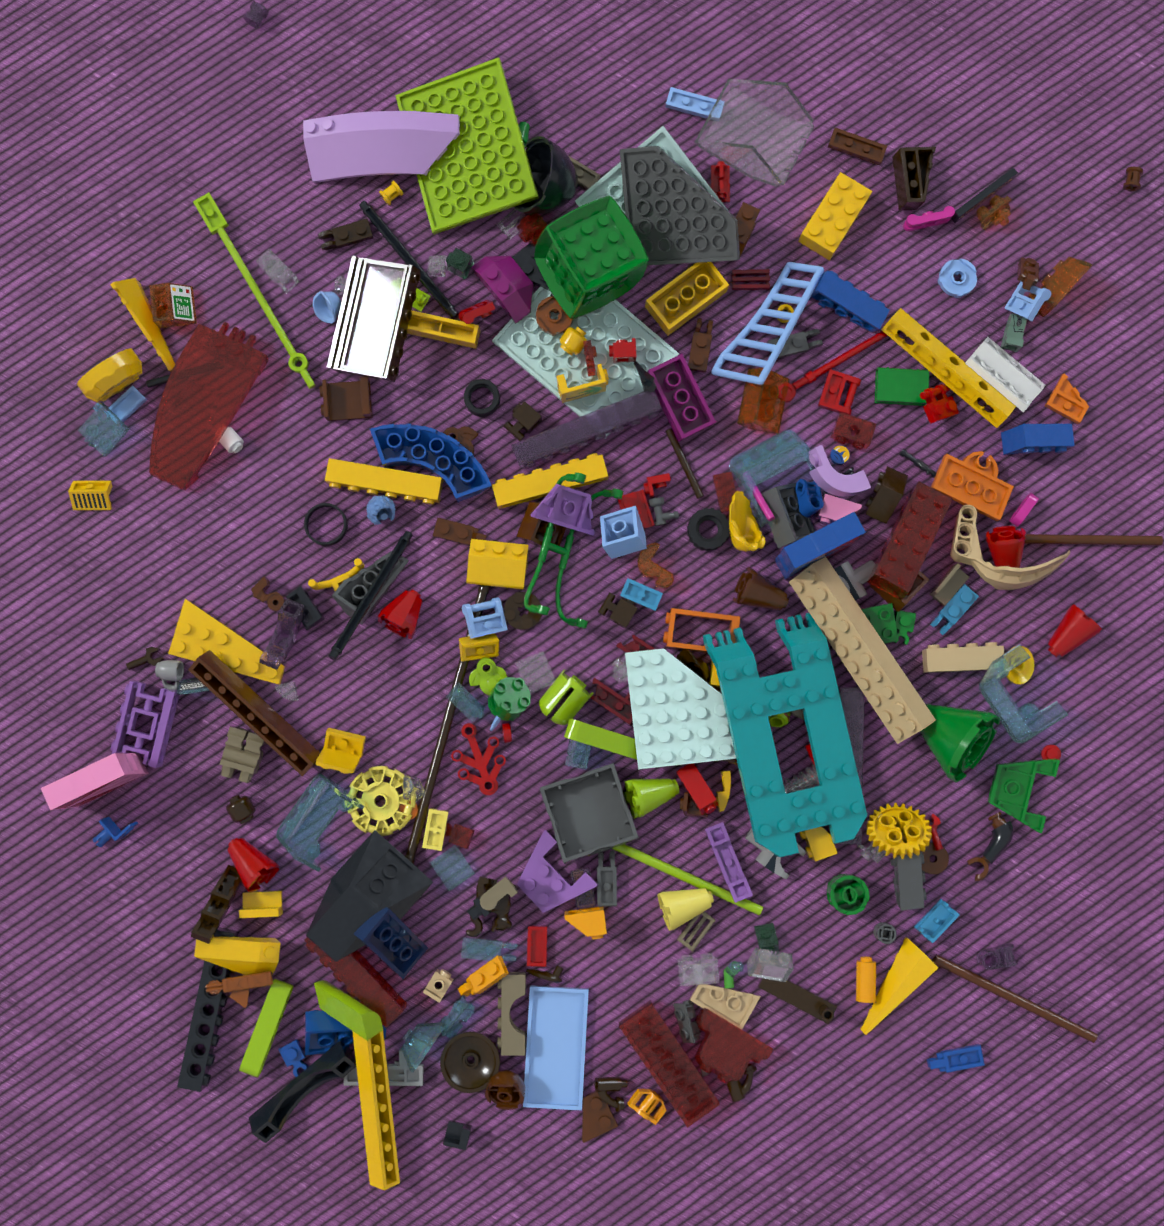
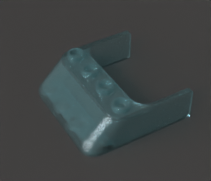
M792 430L782 431L734 456L729 462L730 471L741 491H743L744 496L750 500L751 510L761 527L765 526L767 521L753 496V489L762 482L804 461L808 463L811 471L815 469L809 460L808 452L811 451L810 448Z

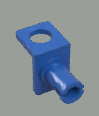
M110 817L103 818L99 823L104 829L93 838V842L99 841L96 845L103 847L111 838L114 841L124 838L139 823L137 821L131 823L121 831Z

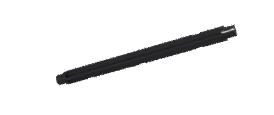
M362 201L359 207L363 210V214L369 218L406 265H413L421 270L420 282L444 309L445 313L452 319L456 318L459 313L455 310V306L440 291L374 211L373 207L366 201Z
M405 531L403 536L399 538L397 545L370 586L367 594L360 602L334 646H332L331 652L328 655L330 659L336 661L338 656L342 654L343 649L395 567L398 559L410 544V539L413 535L409 531Z

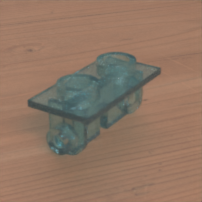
M459 682L446 696L471 722H474L477 717L481 719L484 716L483 710L485 707Z
M464 996L454 1003L450 1013L441 1020L438 1028L442 1036L446 1035L449 1039L452 1036H456L463 1027L458 1021L461 1019L466 1023L474 1013L475 1006L470 1002L468 1004Z

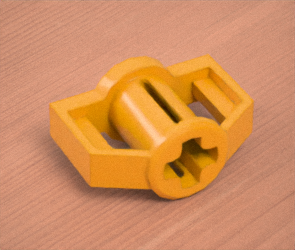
M637 1089L627 1102L629 1107L655 1125L666 1112L662 1097L652 1089ZM647 1094L640 1105H636L642 1095ZM660 1102V1103H661V1106L658 1108V1110L655 1112V1114H654L653 1116H651V1115H650L651 1112L654 1110V1108H655V1107L657 1106V1104Z

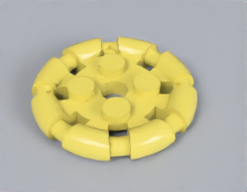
M388 766L371 767L365 773L361 772L351 782L349 795L347 794L346 796L348 814L350 813L354 825L365 833H372L376 830L381 836L392 835L394 831L404 828L412 817L411 812L415 808L416 803L415 792L408 785V782H410L408 778L396 769H388ZM385 776L391 778L390 783L383 782ZM373 778L374 783L368 785L367 780ZM402 786L405 793L399 795L397 788ZM358 790L363 792L361 799L356 797ZM379 795L383 796L386 800L382 807L377 806L375 803ZM400 804L406 805L404 812L398 811ZM360 807L362 808L363 812L365 813V814H363V815H361V816L359 815V813H358V811H357V809H359ZM392 817L394 823L389 825L387 819ZM371 819L378 820L376 826L370 825Z

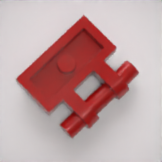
M944 384L936 385L935 388H927L924 392L920 393V398L925 399L927 405L923 406L930 424L959 414L953 397H947L946 395L950 388Z

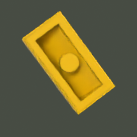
M493 633L471 639L470 636L459 638L461 661L499 656V639L497 635Z

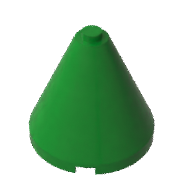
M926 704L936 721L921 730L920 733L946 776L955 783L960 782L967 776L963 772L968 768L974 769L988 750L997 733V730L993 729L994 723L999 725L1000 718L992 712Z

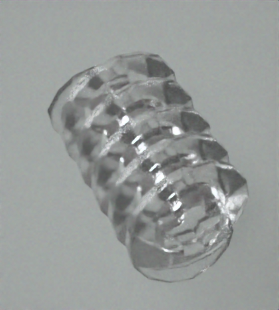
M812 764L813 771L806 767V774L800 770L798 772L799 778L795 774L792 775V781L789 778H785V793L814 787L815 784L819 785L815 765Z

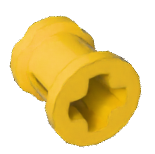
M394 180L385 190L379 191V194L388 206L399 195H404Z

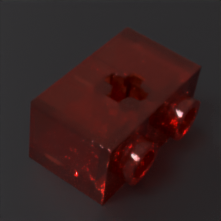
M840 412L836 418L830 438L835 439L834 441L840 444H852V447L859 450L867 449L870 446L876 423ZM851 429L854 430V433H855L854 436L851 435V434H852V432L850 431Z

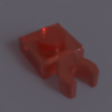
M591 340L584 341L588 377L596 376L594 357H597L596 347L591 345Z
M447 822V831L444 837L450 836V843L468 849L475 830L456 823L454 828H452V825Z

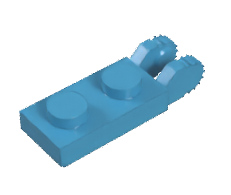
M963 584L946 606H943L938 612L939 614L930 625L935 627L942 618L947 620L948 622L939 632L944 635L952 625H955L979 596L967 585Z

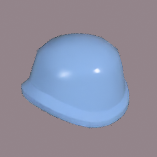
M318 292L313 298V309L316 316L326 323L336 322L341 307V299L334 292Z

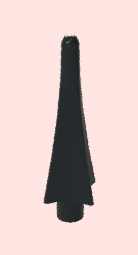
M634 361V366L639 374L644 392L647 390L653 392L657 388L654 385V377L645 371L637 361Z

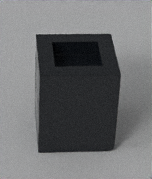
M450 1120L447 1125L443 1145L466 1150L472 1125Z

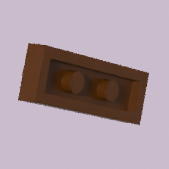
M834 128L828 148L880 166L887 145Z

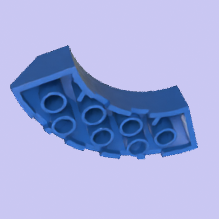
M407 423L382 425L370 429L384 468L415 466L428 470L443 479L453 492L457 502L474 497L492 487L486 472L473 454L449 435L430 427Z

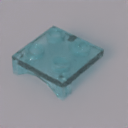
M98 402L93 407L95 411L78 431L86 438L84 441L89 442V446L96 448L106 457L130 429L104 403Z

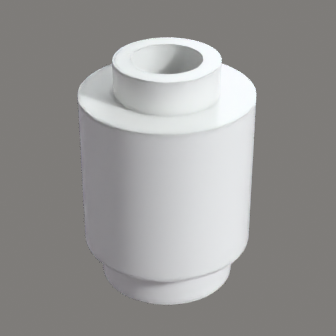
M224 425L217 430L215 434L217 440L229 453H238L243 448V439L232 427Z

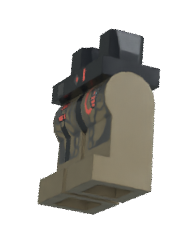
M506 876L481 897L479 896L473 900L475 905L467 910L473 920H476L482 914L486 917L506 894H509L512 898L519 891Z

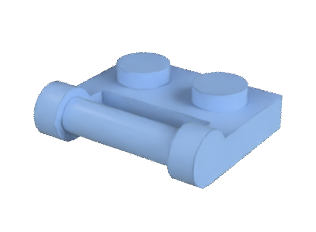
M1020 282L1006 304L1005 309L1029 321H1033L1044 301L1051 297V291L1033 285L1029 291L1023 289V282ZM1030 292L1037 296L1033 300L1024 296V293Z
M499 597L478 604L462 605V612L466 618L470 639L508 630ZM491 608L495 610L494 614L476 618L473 616V612Z

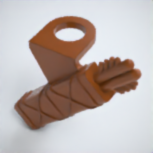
M272 971L227 977L223 978L222 982L218 980L210 981L205 988H207L206 992H210L212 995L219 994L221 990L224 993L231 992L229 997L246 1008L249 1005L250 989L272 985L273 975Z

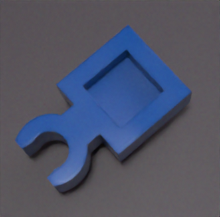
M298 1039L278 1049L286 1066L293 1065L295 1077L300 1075L298 1072L299 1067H302L304 1070L309 1067L307 1063L302 1061L306 1055Z

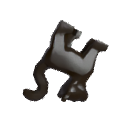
M480 876L476 887V898L481 897L497 884V880ZM509 894L501 898L498 905L491 910V912L496 913L492 921V932L496 930H509L512 927V922L508 917L511 908V897ZM470 916L475 929L466 930V934L470 937H477L483 930V924L479 917L473 920Z

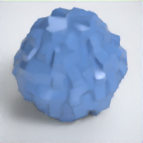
M382 495L374 496L368 502L366 508L367 518L374 525L381 524L379 521L381 519L386 520L389 518L391 521L394 520L395 504L389 497Z

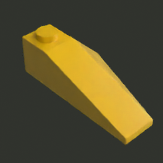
M213 937L209 944L196 939L194 957L243 975L264 971H272L273 975L279 962L281 943L276 938Z

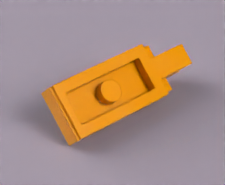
M497 955L472 973L466 979L467 983L458 988L460 996L468 997L470 994H481L509 973L502 956Z

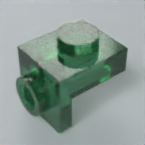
M774 924L754 926L759 955L772 956L779 952V943Z

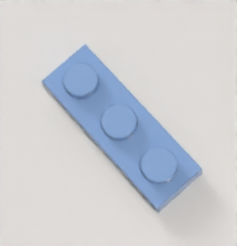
M671 87L665 107L719 122L724 101Z

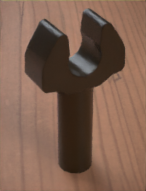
M146 648L145 656L126 663L128 670L146 663L156 666L158 662L164 660L163 657L152 658L153 653L160 651V648Z

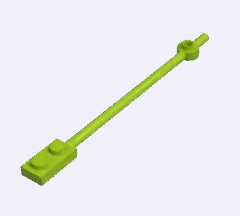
M208 192L194 200V205L212 235L218 233L289 353V367L295 373L301 374L309 389L314 388L316 385L307 371L309 365L305 355L295 351L225 231V228L229 225L211 194ZM301 361L302 365L297 367V362Z

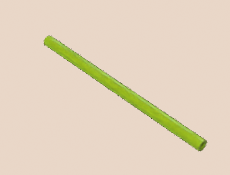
M626 844L612 848L699 889L706 888L707 892L711 891L712 895L760 916L763 910V906L747 899L735 903L730 891Z

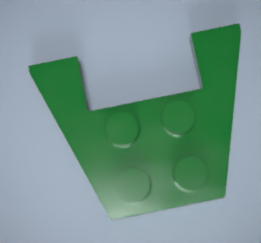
M1054 758L996 764L987 802L1035 831L1042 833L1046 816L1027 811L1036 773L1056 777L1060 760Z

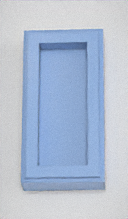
M132 385L105 412L120 426L147 399Z

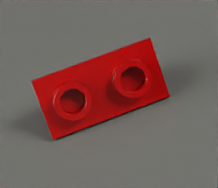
M719 161L717 165H711V188L721 202H730V166L725 165L724 161Z

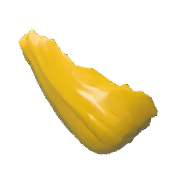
M736 491L732 496V502L729 506L731 541L737 550L745 552L756 551L758 548H764L766 543L765 537L759 530L756 519L752 515L750 500L744 496L743 491Z

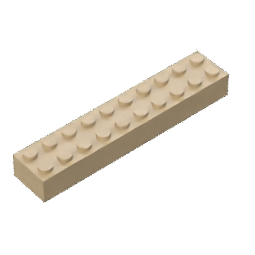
M826 557L813 563L789 581L897 744L936 721Z

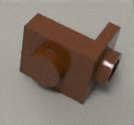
M684 792V798L680 799V810H683L684 815L708 817V814L702 815L689 793Z

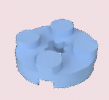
M965 259L950 260L940 270L938 284L946 294L955 298H961L969 294L976 286V268ZM960 274L962 281H955L953 275L957 276Z

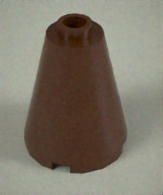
M747 567L746 570L748 572L741 574L734 590L737 593V598L733 597L734 603L777 611L787 607L789 602L787 593L760 573Z

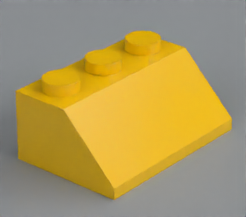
M471 539L466 583L524 589L528 563V545Z

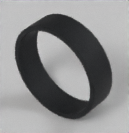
M330 503L315 505L308 511L304 520V529L307 536L322 546H331L340 542L348 528L345 514L337 506ZM323 507L337 509L342 514L344 520L341 534L330 542L316 541L310 535L308 529L311 515Z

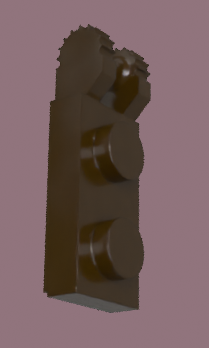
M368 219L332 228V230H325L318 234L321 240L331 237L335 239V241H328L321 245L324 251L334 248L339 249L373 239Z

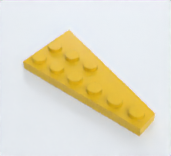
M184 600L168 654L196 661L199 656L210 650L233 672L280 685L285 670L283 664L195 606L189 600Z

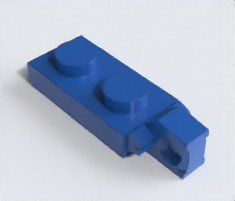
M980 1044L936 1053L937 1057L927 1059L930 1069L939 1068L940 1072L945 1071L946 1073L985 1065Z

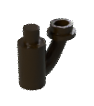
M753 1063L742 1067V1073L746 1075L742 1086L737 1073L733 1072L732 1067L724 1069L726 1073L724 1079L733 1102L744 1099L745 1095L749 1092L754 1072L757 1070Z
M620 1077L595 1078V1091L598 1092L599 1097L605 1103L614 1107L616 1112L624 1110V1099L620 1097L613 1099L607 1092L620 1091L621 1088H627V1080H621Z

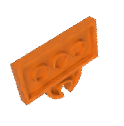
M982 451L969 454L963 461L945 454L930 489L962 505H972L976 508L977 512L995 521L1001 520L1014 486L997 478L998 466L991 455L987 456L985 459L986 466L983 467L979 464V458L984 454Z

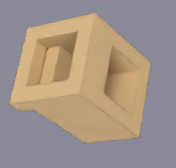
M437 969L423 993L440 1003L454 979L451 978V974L448 971ZM441 982L442 988H437L435 983Z

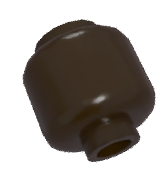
M237 794L229 799L230 803L226 806V810L233 822L243 824L254 817L255 807L248 796Z

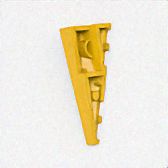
M136 278L111 283V287L118 293L122 303L125 304L148 341L152 343L157 351L156 353L161 357L170 372L177 369L141 283Z
M907 937L904 938L903 944L876 995V1002L869 1009L867 1018L860 1028L865 1035L938 969L930 958Z

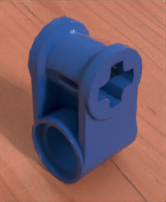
M799 479L795 487L799 511L803 516L811 517L824 506L821 488L815 481L807 482L805 479Z

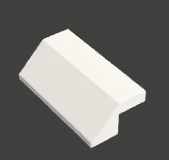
M989 337L982 342L965 362L966 365L1022 412L1029 407L1031 402L1045 387L1043 382Z

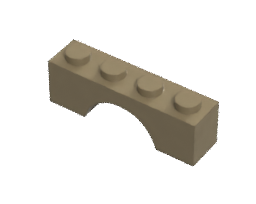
M508 972V975L498 981V989H501V997H498V1009H501V1017H498V1029H501V1037H498L497 1048L501 1050V1056H525L526 1031L521 1030L513 1023L510 1008L515 1000L526 993V972Z

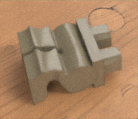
M230 726L227 733L228 740L225 742L226 746L220 761V765H223L221 776L233 778L235 769L241 770L239 781L250 783L253 775L258 773L263 757L261 747L267 743L255 732ZM244 740H246V746H245V747H244V745H243V741H244Z

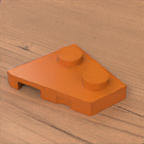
M1062 374L1045 407L1079 424L1089 406L1080 397L1076 387L1073 388L1067 379L1068 376Z

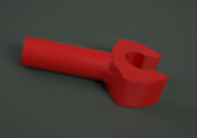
M932 814L931 820L933 824L929 825L932 827L931 839L935 850L940 851L943 847L936 829L941 822L935 814Z

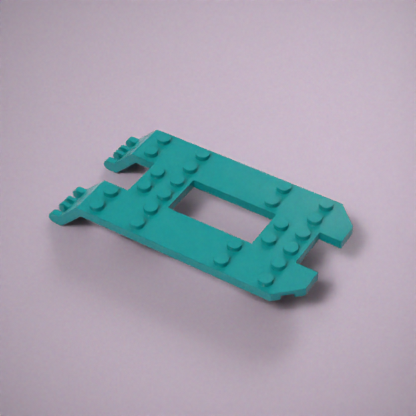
M810 613L805 614L807 628L803 625L801 615H795V619L793 616L788 617L787 622L790 628L788 632L785 629V622L782 618L775 620L777 633L789 650L793 670L759 678L754 654L743 636L741 627L734 628L733 630L737 643L731 641V635L728 630L723 631V636L721 632H716L715 638L719 647H714L710 634L703 635L705 649L716 667L754 839L756 843L765 847L777 857L799 853L795 833L829 825L832 842L835 844L852 840L867 817L827 638ZM802 709L819 785L785 793L768 716Z

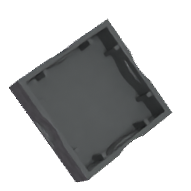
M614 763L588 771L579 777L564 779L540 787L564 864L639 840Z

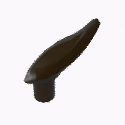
M556 966L553 974L547 971L526 969V972L535 977L555 983L562 982L560 975L563 968L560 966Z

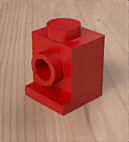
M632 338L631 342L617 340L613 345H609V357H613V363L636 361L635 338Z

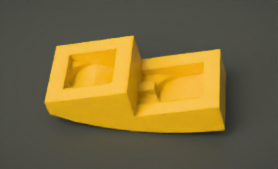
M721 771L723 791H716L719 812L725 810L731 788L730 771Z

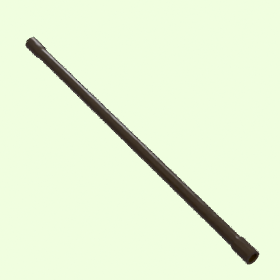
M479 585L475 604L486 601L491 586ZM483 610L473 612L474 618L481 617ZM467 630L466 637H469V631ZM461 657L408 848L404 855L412 864L415 862V855L469 661L462 662Z

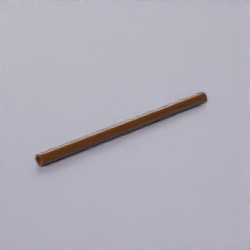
M1026 534L1025 544L1162 545L1163 537Z
M937 954L934 956L933 963L1092 1043L1097 1040L1098 1035Z

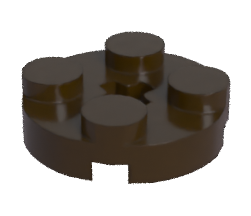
M516 592L508 598L504 606L506 620L510 626L518 630L535 627L542 617L541 614L532 613L527 610V615H519L520 611H518V608H523L526 592ZM531 594L528 602L529 605H541L538 598Z

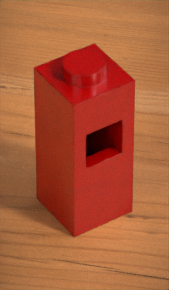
M687 764L677 770L676 773L700 813L702 815L712 813L719 804L695 764Z

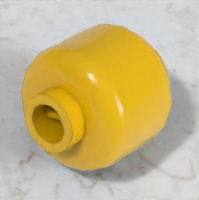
M578 326L576 329L572 327L567 328L560 338V347L571 356L573 354L578 355L588 342L586 337H584L586 333Z

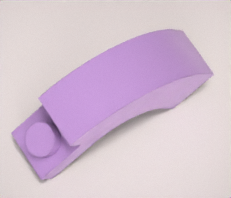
M822 445L808 452L809 460L815 467L809 473L815 483L824 491L835 496L849 497L871 488L864 470L852 475L840 474L834 470Z

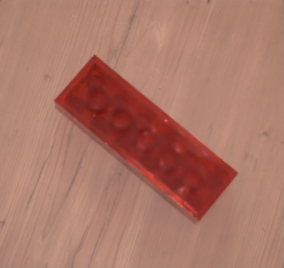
M918 481L911 489L867 582L902 600L910 592L953 499Z
M308 937L304 940L307 943L306 947L312 953L316 952L320 957L319 961L326 968H331L336 980L345 983L349 994L353 997L357 996L361 1001L360 1003L380 1016L382 1025L385 1028L405 1010L408 1003L358 950L335 963Z
M651 1000L618 1022L619 1028L687 1128L720 1105L717 1096Z

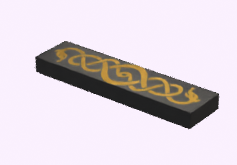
M1015 168L1010 169L957 209L951 220L954 223L958 222L1011 182L1018 174Z

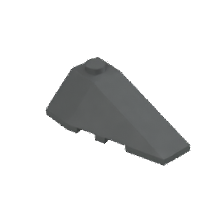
M392 551L376 560L369 567L363 568L353 577L344 580L333 593L332 597L348 616L352 617ZM402 555L362 618L361 625L374 611L409 562Z

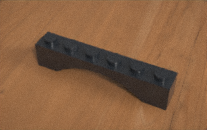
M341 1041L337 1042L249 1117L252 1134L264 1143H267L281 1131L291 1112L310 1092L326 1082L344 1078L356 1067L353 1051Z

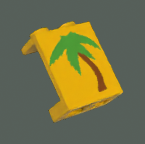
M598 364L597 381L571 388L567 387L564 374L556 376L562 403L605 392L609 380L607 370L602 369V365Z

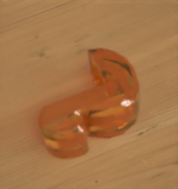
M648 544L647 549H643L640 552L637 561L638 571L646 578H657L658 580L655 582L656 587L667 589L673 584V574L651 561L661 544Z

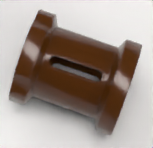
M1135 166L1128 167L1126 169V183L1123 184V189L1138 191L1141 188L1139 182L1143 169Z

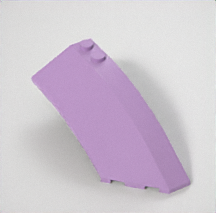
M373 111L303 120V139L312 182L314 183L373 175L424 174L426 176L430 171V166L435 160L438 161L447 150L446 147L460 134L459 115L419 111Z

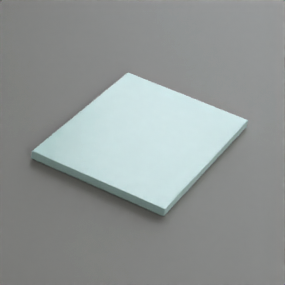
M539 287L532 295L531 313L516 324L511 319L494 337L492 342L560 401L556 376L564 374L568 388L597 381V365L601 364L602 369L607 370L609 377L606 391L565 402L564 404L606 439L646 394L634 362L613 363V357H609V345H613L617 340L631 342V339L635 338L636 361L645 371L678 356L679 353L617 300H614L593 312L573 319L571 327L576 329L578 326L586 333L584 337H586L588 342L578 355L573 354L571 356L560 347V338L564 333L551 336L542 331L537 324L536 312L539 303L545 298L553 296L551 291ZM551 312V319L557 320L559 313Z

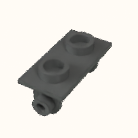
M685 1000L683 1003H674V1014L678 1021L679 1034L683 1043H696L695 1041L700 1039L701 1033L698 1022H691L690 1020L696 1017L693 1003L690 1000Z

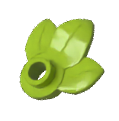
M486 657L480 659L477 663V668L470 673L469 683L470 686L480 685L481 690L489 696L495 685L500 680L506 678L507 674L502 667L496 666L491 658ZM489 665L490 669L485 671L483 666Z

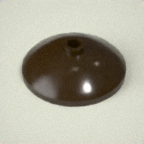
M472 1031L460 1033L451 1038L442 1051L440 1058L442 1075L451 1087L460 1092L476 1093L486 1089L491 1077L499 1071V1052L492 1040L481 1033ZM473 1056L475 1061L469 1062L468 1057Z

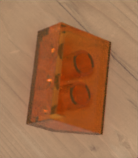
M1068 257L1064 262L1060 260L1053 268L1055 272L1052 275L1048 273L1041 281L1043 284L1041 289H1049L1051 297L1044 301L1038 314L1044 318L1091 268L1092 264L1072 257ZM1033 293L1029 294V297L1033 300L1037 296Z
M763 368L748 369L747 374L759 377ZM770 371L763 385L745 382L737 424L752 430L779 434L790 379ZM784 384V387L781 389L782 398L780 399L778 397V387Z

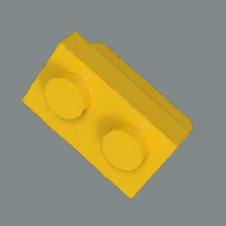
M328 728L324 748L316 759V765L321 766L323 769L338 770L344 774L354 773L363 756L366 736Z

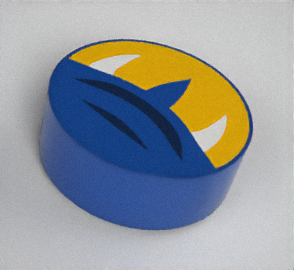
M843 445L835 446L830 452V459L836 465L845 464L850 457L848 448Z

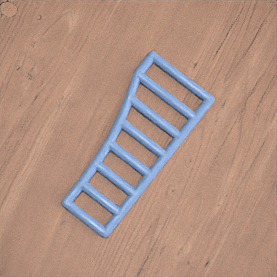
M787 262L759 310L746 327L720 354L711 373L715 376L763 385L824 273V268L815 265ZM791 270L814 273L810 282L787 278ZM783 285L806 289L802 297L778 294ZM773 301L797 304L793 313L768 309ZM763 316L789 320L785 329L757 324ZM751 331L780 336L776 345L745 339ZM738 345L772 352L768 361L731 354ZM725 360L761 367L763 370L759 377L721 368Z

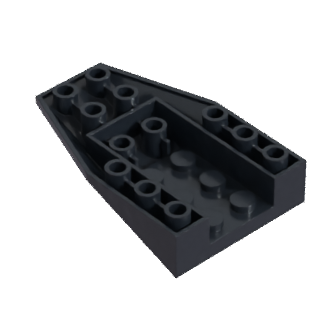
M374 830L332 877L306 936L336 963L365 946L354 935L364 922L386 907L401 920L432 885L433 881Z

